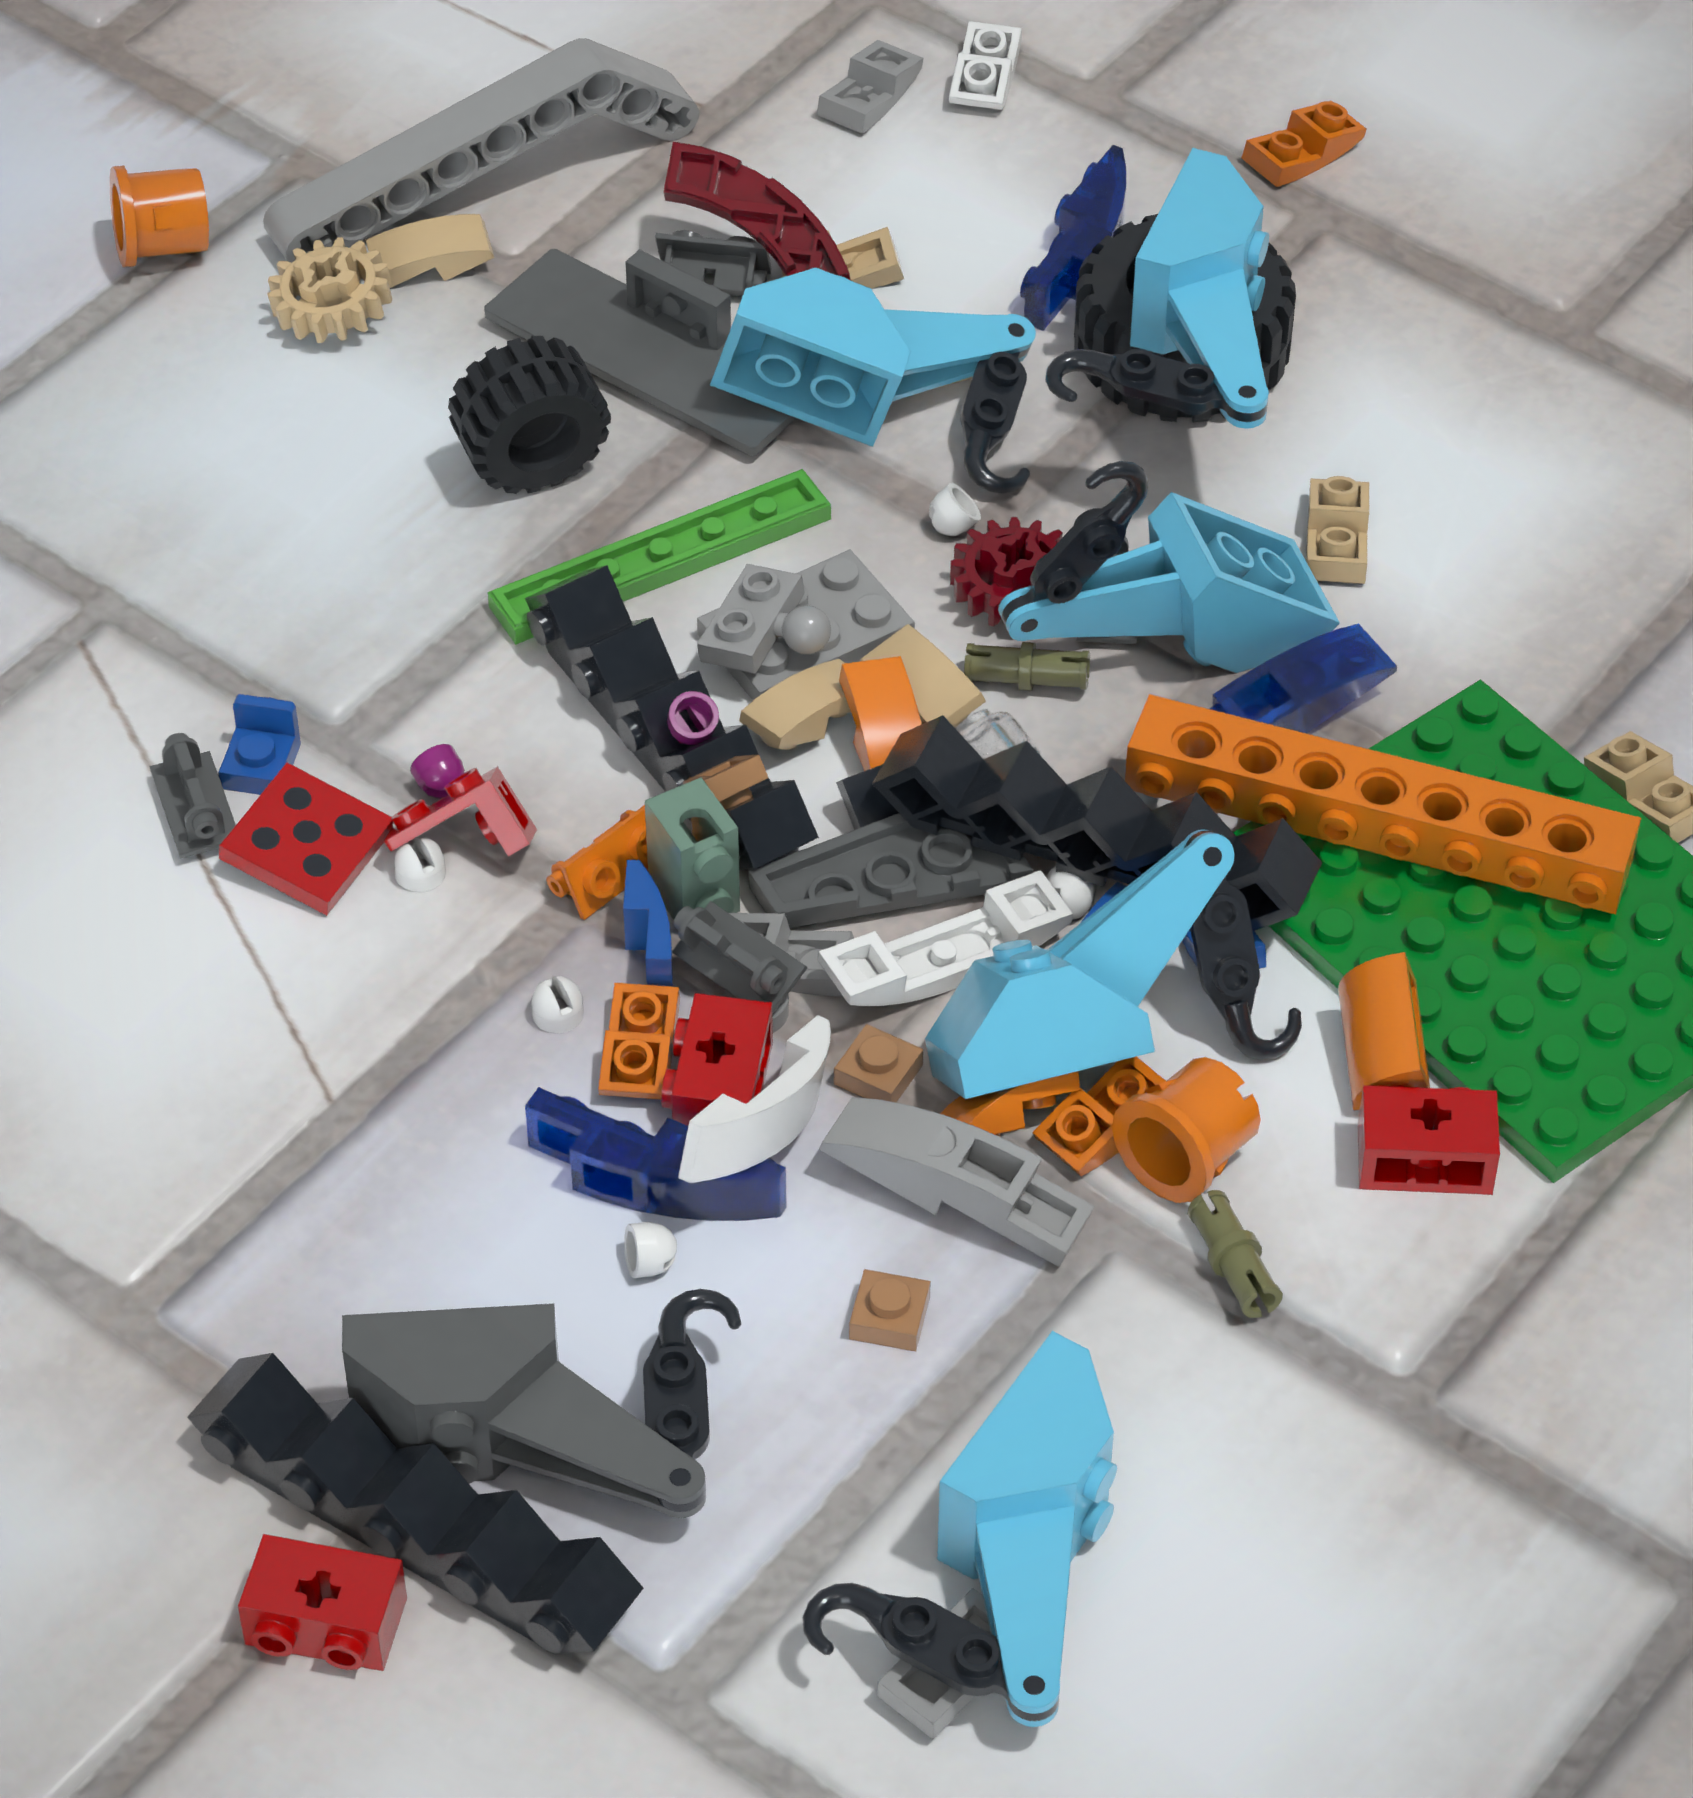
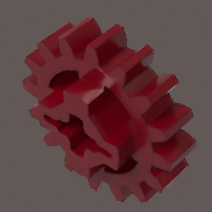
M1011 517L1009 527L1001 528L994 520L987 521V533L985 534L970 529L967 531V544L956 543L954 546V560L950 561V585L954 586V599L956 603L968 601L967 614L970 617H974L985 612L988 614V625L994 627L1002 619L998 611L1001 601L1008 594L1031 586L1030 577L1037 561L1049 553L1062 539L1063 532L1057 529L1046 535L1042 533V521L1039 520L1034 521L1029 528L1021 527L1018 517Z

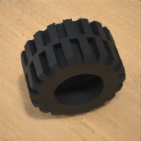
M531 336L524 342H521L520 338L507 341V346L498 350L495 346L485 352L486 357L481 361H473L465 369L468 373L467 376L456 381L453 387L456 395L449 398L448 409L451 413L449 416L451 425L479 477L485 479L487 485L494 489L503 487L506 493L513 494L526 489L527 493L540 491L542 487L547 485L554 487L562 484V479L569 475H577L584 469L582 465L586 461L594 460L600 452L598 445L607 440L609 430L606 426L611 423V413L607 408L608 404L578 351L572 345L567 347L561 339L553 337L546 342L543 336Z

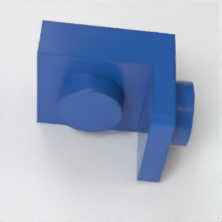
M238 694L233 703L236 728L218 772L224 790L261 795L287 762L293 765L301 745L296 705L290 701L271 697Z

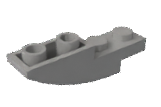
M852 1097L819 1148L820 1151L934 1215L937 1214L942 1204L946 1203L1058 1267L1061 1266L1095 1207L1038 1175L1036 1172L1041 1163V1157L976 1126L911 1105L879 1099Z

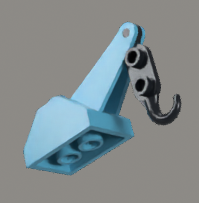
M1192 148L1136 256L1130 346L1140 349H1131L1124 354H1106L1095 350L1076 349L1059 355L1047 367L1045 377L1049 390L1058 398L1068 402H1075L1077 400V393L1063 384L1062 377L1070 372H1083L1099 376L1129 399L1157 403L1179 409L1190 415H1200L1212 408H1219L1230 424L1244 429L1255 428L1265 421L1269 391L1264 377L1252 311H1257L1265 288V277L1258 276L1257 274L1258 267H1261L1267 253L1269 233L1261 231L1264 206L1226 156ZM1179 350L1187 363L1154 355L1150 351L1164 355Z
M819 268L809 269L745 289L710 386L873 447L892 401L972 377L960 414V422L963 427L966 444L964 467L969 477L983 489L1004 494L1015 492L1023 487L1030 476L1029 469L1021 468L1015 476L1003 478L992 473L986 465L988 453L1008 436L1026 385L1027 373L1021 361L1026 358L1036 336L1035 328L1027 318L1017 314L980 315L888 310L882 307L871 288Z
M1126 461L1109 463L1097 469L1086 479L1085 485L1088 489H1095L1103 482L1111 479L1121 478L1125 479L1127 483L1109 504L1103 508L1087 510L1079 515L1073 527L1049 553L1037 561L1030 577L1031 586L1008 594L1001 601L998 608L1010 636L1017 641L1069 637L1183 635L1185 638L1183 641L1184 648L1195 661L1204 666L1212 664L1234 673L1243 672L1316 648L1340 624L1294 539L1173 492H1170L1148 516L1149 544L1114 556L1121 548L1132 515L1140 508L1148 493L1149 480L1144 469L1133 462Z
M1209 830L1194 831L1160 861L1049 949H1042L1037 945L1032 946L1030 940H1015L994 946L992 948L994 956L974 960L925 1037L932 1076L963 1098L968 1099L1155 1052L1148 1013L1138 1006L1189 929H1191L1202 988L1225 1020L1226 1029L1233 1045L1245 1056L1258 1060L1275 1059L1288 1052L1298 1040L1302 1028L1301 1011L1298 1008L1289 1010L1287 1026L1284 1032L1277 1038L1265 1040L1258 1037L1253 1030L1251 1013L1256 988L1260 979V970L1247 901L1242 892L1230 885L1225 878L1234 862V849L1230 841L1224 836Z
M1052 1331L939 1482L937 1560L973 1580L979 1579L991 1633L925 1598L882 1594L870 1587L856 1583H840L820 1590L807 1604L802 1617L803 1632L811 1646L823 1655H830L834 1651V1645L823 1634L821 1629L822 1620L833 1610L848 1609L866 1619L893 1655L957 1691L970 1696H985L991 1693H998L1004 1696L1007 1709L1012 1718L1028 1727L1043 1726L1053 1720L1059 1708L1060 1674L1071 1561L1087 1539L1096 1542L1102 1536L1114 1511V1505L1108 1502L1109 1489L1117 1473V1465L1111 1462L1114 1431L1091 1355L1087 1348Z

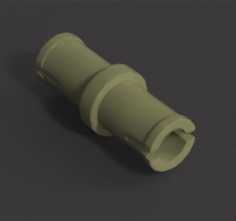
M1022 642L1021 648L975 645V643L967 644L966 653L969 655H965L964 674L971 682L1018 684L1019 690L1032 691L1034 685L1075 687L1082 690H1087L1089 682L1087 678L1090 676V651L1036 649V643Z
M1220 1190L1207 1192L1215 1207L1212 1213L1202 1195L1197 1196L1190 1203L1187 1214L1196 1225L1209 1248L1207 1260L1216 1275L1226 1278L1245 1316L1249 1318L1262 1317V1312L1254 1300L1258 1297L1257 1294L1268 1313L1274 1311L1281 1303L1283 1293L1278 1285L1274 1283L1260 1258L1262 1246L1254 1233L1244 1230L1230 1206V1201L1225 1192Z

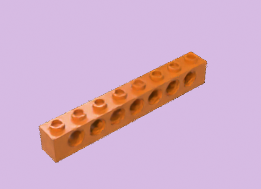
M1151 694L1148 695L1127 746L1125 782L1135 792L1170 801H1175L1197 792L1215 813L1264 825L1283 818L1296 833L1326 840L1333 844L1358 848L1396 860H1404L1444 870L1458 876H1467L1510 887L1517 891L1529 892L1576 904L1583 908H1592L1615 915L1633 861L1641 817Z

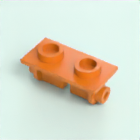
M645 805L636 812L626 810L620 815V821L594 839V843L587 848L583 847L565 862L558 861L552 865V874L546 878L548 887L560 898L566 894L572 896L581 919H587L625 890L627 860H640L648 870Z

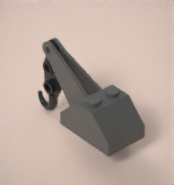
M707 1289L690 1290L670 1300L662 1310L658 1325L659 1334L643 1367L645 1424L559 1362L554 1303L342 1315V1353L349 1398L356 1400L395 1447L404 1448L434 1443L469 1484L474 1481L495 1480L510 1465L628 1500L663 1512L671 1517L686 1518L698 1513L706 1501L705 1472L700 1463L695 1459L705 1452L710 1440L706 1366L703 1358L698 1354L686 1333V1320L695 1311L712 1309L720 1312L726 1318L731 1329L736 1330L740 1328L742 1322L739 1310L731 1299L717 1291Z

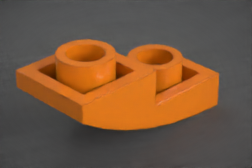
M1324 101L1293 110L1287 129L1246 140L1241 158L1273 185L1279 187L1308 176L1342 156L1364 138L1367 128L1350 116L1343 106L1333 101Z
M901 656L844 663L841 666L839 682L856 724L853 744L864 771L884 764L900 734L922 725L913 690Z
M614 982L609 1030H605L598 1086L599 1095L661 1100L664 1075L667 1068L671 1069L674 1034L680 1005L679 987Z
M1137 1056L1117 1061L1087 1093L1081 1088L1078 1091L1071 1092L1032 1133L1038 1141L1082 1177L1119 1153L1115 1146L1112 1131L1115 1111L1133 1095L1146 1094L1144 1090L1166 1082V1080Z
M1076 1071L968 1099L959 1096L940 1114L1001 1137L1003 1132L1025 1128L1023 1109L1050 1107L1056 1104V1095L1080 1090L1079 1072Z

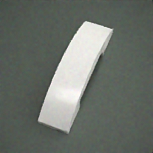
M1040 870L986 890L984 906L980 909L887 943H883L876 931L819 951L818 961L849 1005L887 1006L902 1004L957 989L974 960L994 956L992 948L996 945L1015 940H1030L1032 946L1042 945L1072 922L1073 912Z
M817 1015L787 1040L780 1076L747 1104L722 1094L689 1121L679 1179L688 1183H695L746 1170L777 1154L802 1132L815 1111L830 1045L831 1029L828 1019Z

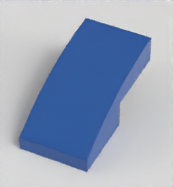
M627 860L623 904L625 950H646L647 985L673 987L672 942L665 904L657 885L640 860Z

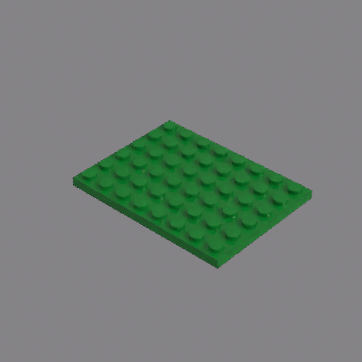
M1480 679L1369 749L1641 817L1633 861L1616 915L1592 908H1583L1576 904L1529 892L1517 891L1510 887L1467 876H1458L1444 870L1404 860H1396L1358 848L1333 844L1326 840L1297 833L1322 861V864L1298 915L1269 925V927L1337 989L1344 975L1356 966L1378 957L1405 952L1417 984L1428 1071L1448 1089L1465 1087L1472 1090L1497 1091L1499 1135L1552 1183H1555L1693 1088V855ZM1251 821L1233 833L1238 836L1264 826V824Z

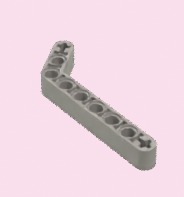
M578 38L278 199L265 212L263 219L264 229L286 261L291 263L295 261L294 249L299 248L306 253L313 251V244L316 240H320L324 247H332L338 237H343L345 247L350 248L359 240L363 241L594 114L657 138L673 141L686 136L695 127L699 119V109L675 77L667 70L590 39Z

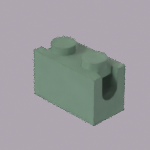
M702 777L645 800L648 872L657 885L665 908L673 920L682 908L690 906L693 909L697 907L705 908L710 901L728 913L740 912L738 827ZM688 818H691L692 833L683 822Z

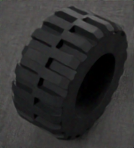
M1158 214L1145 216L1142 223L1137 225L1130 221L1118 227L1113 232V237L1106 235L1092 248V252L1084 259L1079 269V280L1076 286L1074 350L1087 349L1106 354H1124L1131 349H1140L1130 346L1135 261ZM1269 243L1265 259L1261 267H1258L1257 274L1258 276L1265 277V288L1261 303L1257 311H1252L1266 386L1271 390L1278 384L1284 375L1285 366L1289 363L1296 287L1291 279L1292 272L1281 255H1277V250ZM1179 350L1164 355L1150 351L1154 355L1187 363ZM1084 373L1096 388L1101 386V392L1105 397L1117 405L1122 401L1128 404V409L1131 412L1144 417L1149 412L1160 415L1161 421L1177 422V417L1192 418L1193 423L1209 421L1211 415L1219 413L1224 418L1219 408H1212L1200 415H1190L1179 409L1157 403L1129 399L1099 376Z

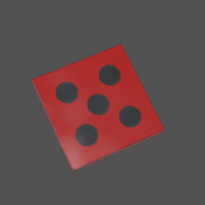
M287 762L219 845V859L327 916L382 846L394 823L391 820L392 817Z

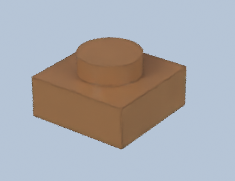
M759 755L735 756L683 781V784L702 777L723 808L728 809L750 799L753 795L749 787L769 777Z
M866 1024L834 1067V1085L863 1098L897 1103L923 1066V1049Z
M864 1269L849 1322V1339L916 1352L930 1300L931 1281Z

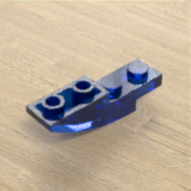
M1112 145L1098 163L1092 162L1086 169L1082 182L1072 194H1065L1062 197L1054 218L1055 225L1059 226V234L1054 238L1047 256L1037 267H1030L1023 278L1020 296L1025 299L1024 317L1033 324L1034 328L1044 331L1070 298L1076 300L1079 269L1084 259L1092 252V248L1106 235L1113 237V232L1118 227L1124 225L1126 163L1123 148Z
M1358 623L1312 638L1260 664L1212 694L1213 706L1209 709L1307 734L1397 672V665Z
M540 1087L536 1089L525 1105L528 1146L571 1164L572 1190L640 1212L705 1221H749L781 1217L787 1208L786 1167L777 1164L771 1158L746 1170L712 1180L688 1183L679 1179L688 1126L671 1118H667L657 1134L653 1136L632 1122L615 1120L589 1109L585 1104L573 1097H561Z

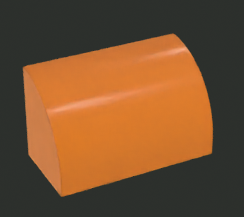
M1405 952L1378 957L1356 966L1344 975L1338 986L1354 1111L1360 1110L1363 1085H1401L1405 1087L1430 1088L1417 984Z

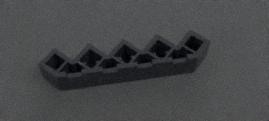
M608 565L585 570L525 598L530 612L527 613L528 625L536 641L540 645L546 646L550 656L577 686L580 693L588 699L665 792L683 785V781L735 756L759 755L746 724L723 727L720 718L713 736L696 745L681 744L672 736L668 728L667 718L674 699L680 694L689 691L701 692L709 697L710 695L699 670L676 673L653 617L631 621ZM687 710L682 711L680 715L691 731L699 732L690 719ZM767 778L749 787L753 795L750 799L725 809L738 827L739 870L756 869L819 838L795 780L771 782Z
M944 715L901 733L872 783L913 828L937 835L942 826L972 836V846L1019 861L1024 852L1055 861L1056 872L1071 873L1084 881L1103 887L1108 878L1131 884L1194 831L1209 830L1227 838L1233 846L1234 862L1225 878L1230 885L1239 889L1244 895L1248 905L1252 931L1298 915L1322 864V861L1283 818L1236 836L1197 792L1151 810L1112 766L1066 784L1028 741L983 759Z
M274 1353L238 1359L187 1416L202 1434L201 1443L204 1448L218 1461L229 1465L231 1468L289 1500L299 1508L308 1511L367 1545L379 1554L402 1560L403 1567L554 1654L595 1651L644 1589L601 1537L560 1541L517 1490L477 1494L434 1443L396 1448L354 1398L317 1403Z

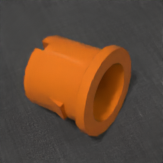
M124 165L113 166L110 169V204L113 232L119 261L123 268L136 266L137 258L195 253L208 250V210L204 184L199 169L186 168L140 173H127Z
M1207 1057L1192 1059L1166 1082L1144 1090L1146 1094L1133 1095L1115 1111L1112 1123L1115 1146L1126 1167L1150 1191L1161 1198L1175 1203L1192 1202L1212 1185L1213 1178L1221 1174L1230 1156L1258 1133L1261 1119L1259 1107L1253 1094L1242 1097L1237 1089L1245 1082L1224 1063Z

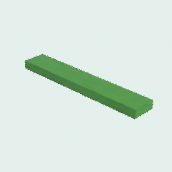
M800 469L487 592L488 606L516 645L534 638L527 621V613L530 612L525 598L578 573L608 565L624 602L831 520V504L806 472Z

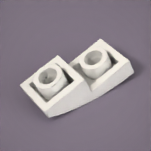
M969 21L962 53H958L949 94V103L1003 110L1019 56L1022 28Z

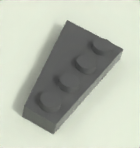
M900 813L766 863L756 869L748 870L749 888L765 913H785L790 928L986 894L988 889L1033 873L1032 867L1024 856L1019 861L972 846L971 835L942 826L937 835L913 828Z

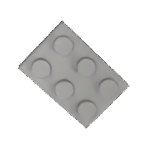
M849 549L796 573L802 575L805 590L797 607L805 605L814 606L823 611L830 621L831 635L824 648L813 654H800L793 651L786 644L783 637L778 636L756 674L725 668L751 699L754 700L786 678L818 664L840 659L845 663L859 662L861 658L905 625L909 624L915 629V622L852 550ZM719 608L697 617V634L700 638Z

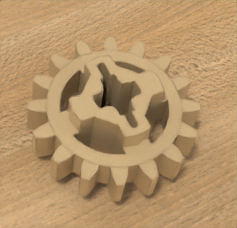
M338 237L332 247H324L320 240H316L313 244L314 250L308 253L296 248L293 250L295 261L292 263L279 261L276 264L279 275L268 278L271 292L267 294L273 316L278 318L282 330L293 327L295 337L300 340L310 332L315 333L317 343H323L328 333H336L341 341L346 340L348 329L354 327L361 332L367 331L366 319L368 317L382 319L384 317L382 305L392 303L390 287L393 285L387 263L382 262L381 254L377 249L367 253L365 243L360 240L350 248L345 247L343 237ZM363 279L365 282L361 284L359 281ZM297 295L301 296V299L299 301L296 300Z

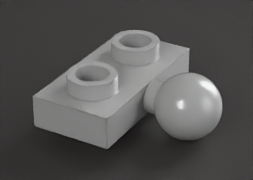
M746 564L697 643L700 662L756 674L778 636L783 637L786 644L797 653L813 654L820 651L829 641L831 635L830 621L823 611L814 606L805 605L797 607L805 593L802 575Z

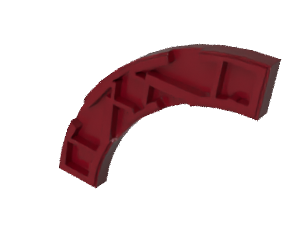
M673 141L663 191L665 201L696 207L731 222L760 243L775 259L786 276L819 268L851 281L848 267L835 241L821 221L801 199L774 178L768 179L756 170L742 165L741 160L728 154L702 146Z

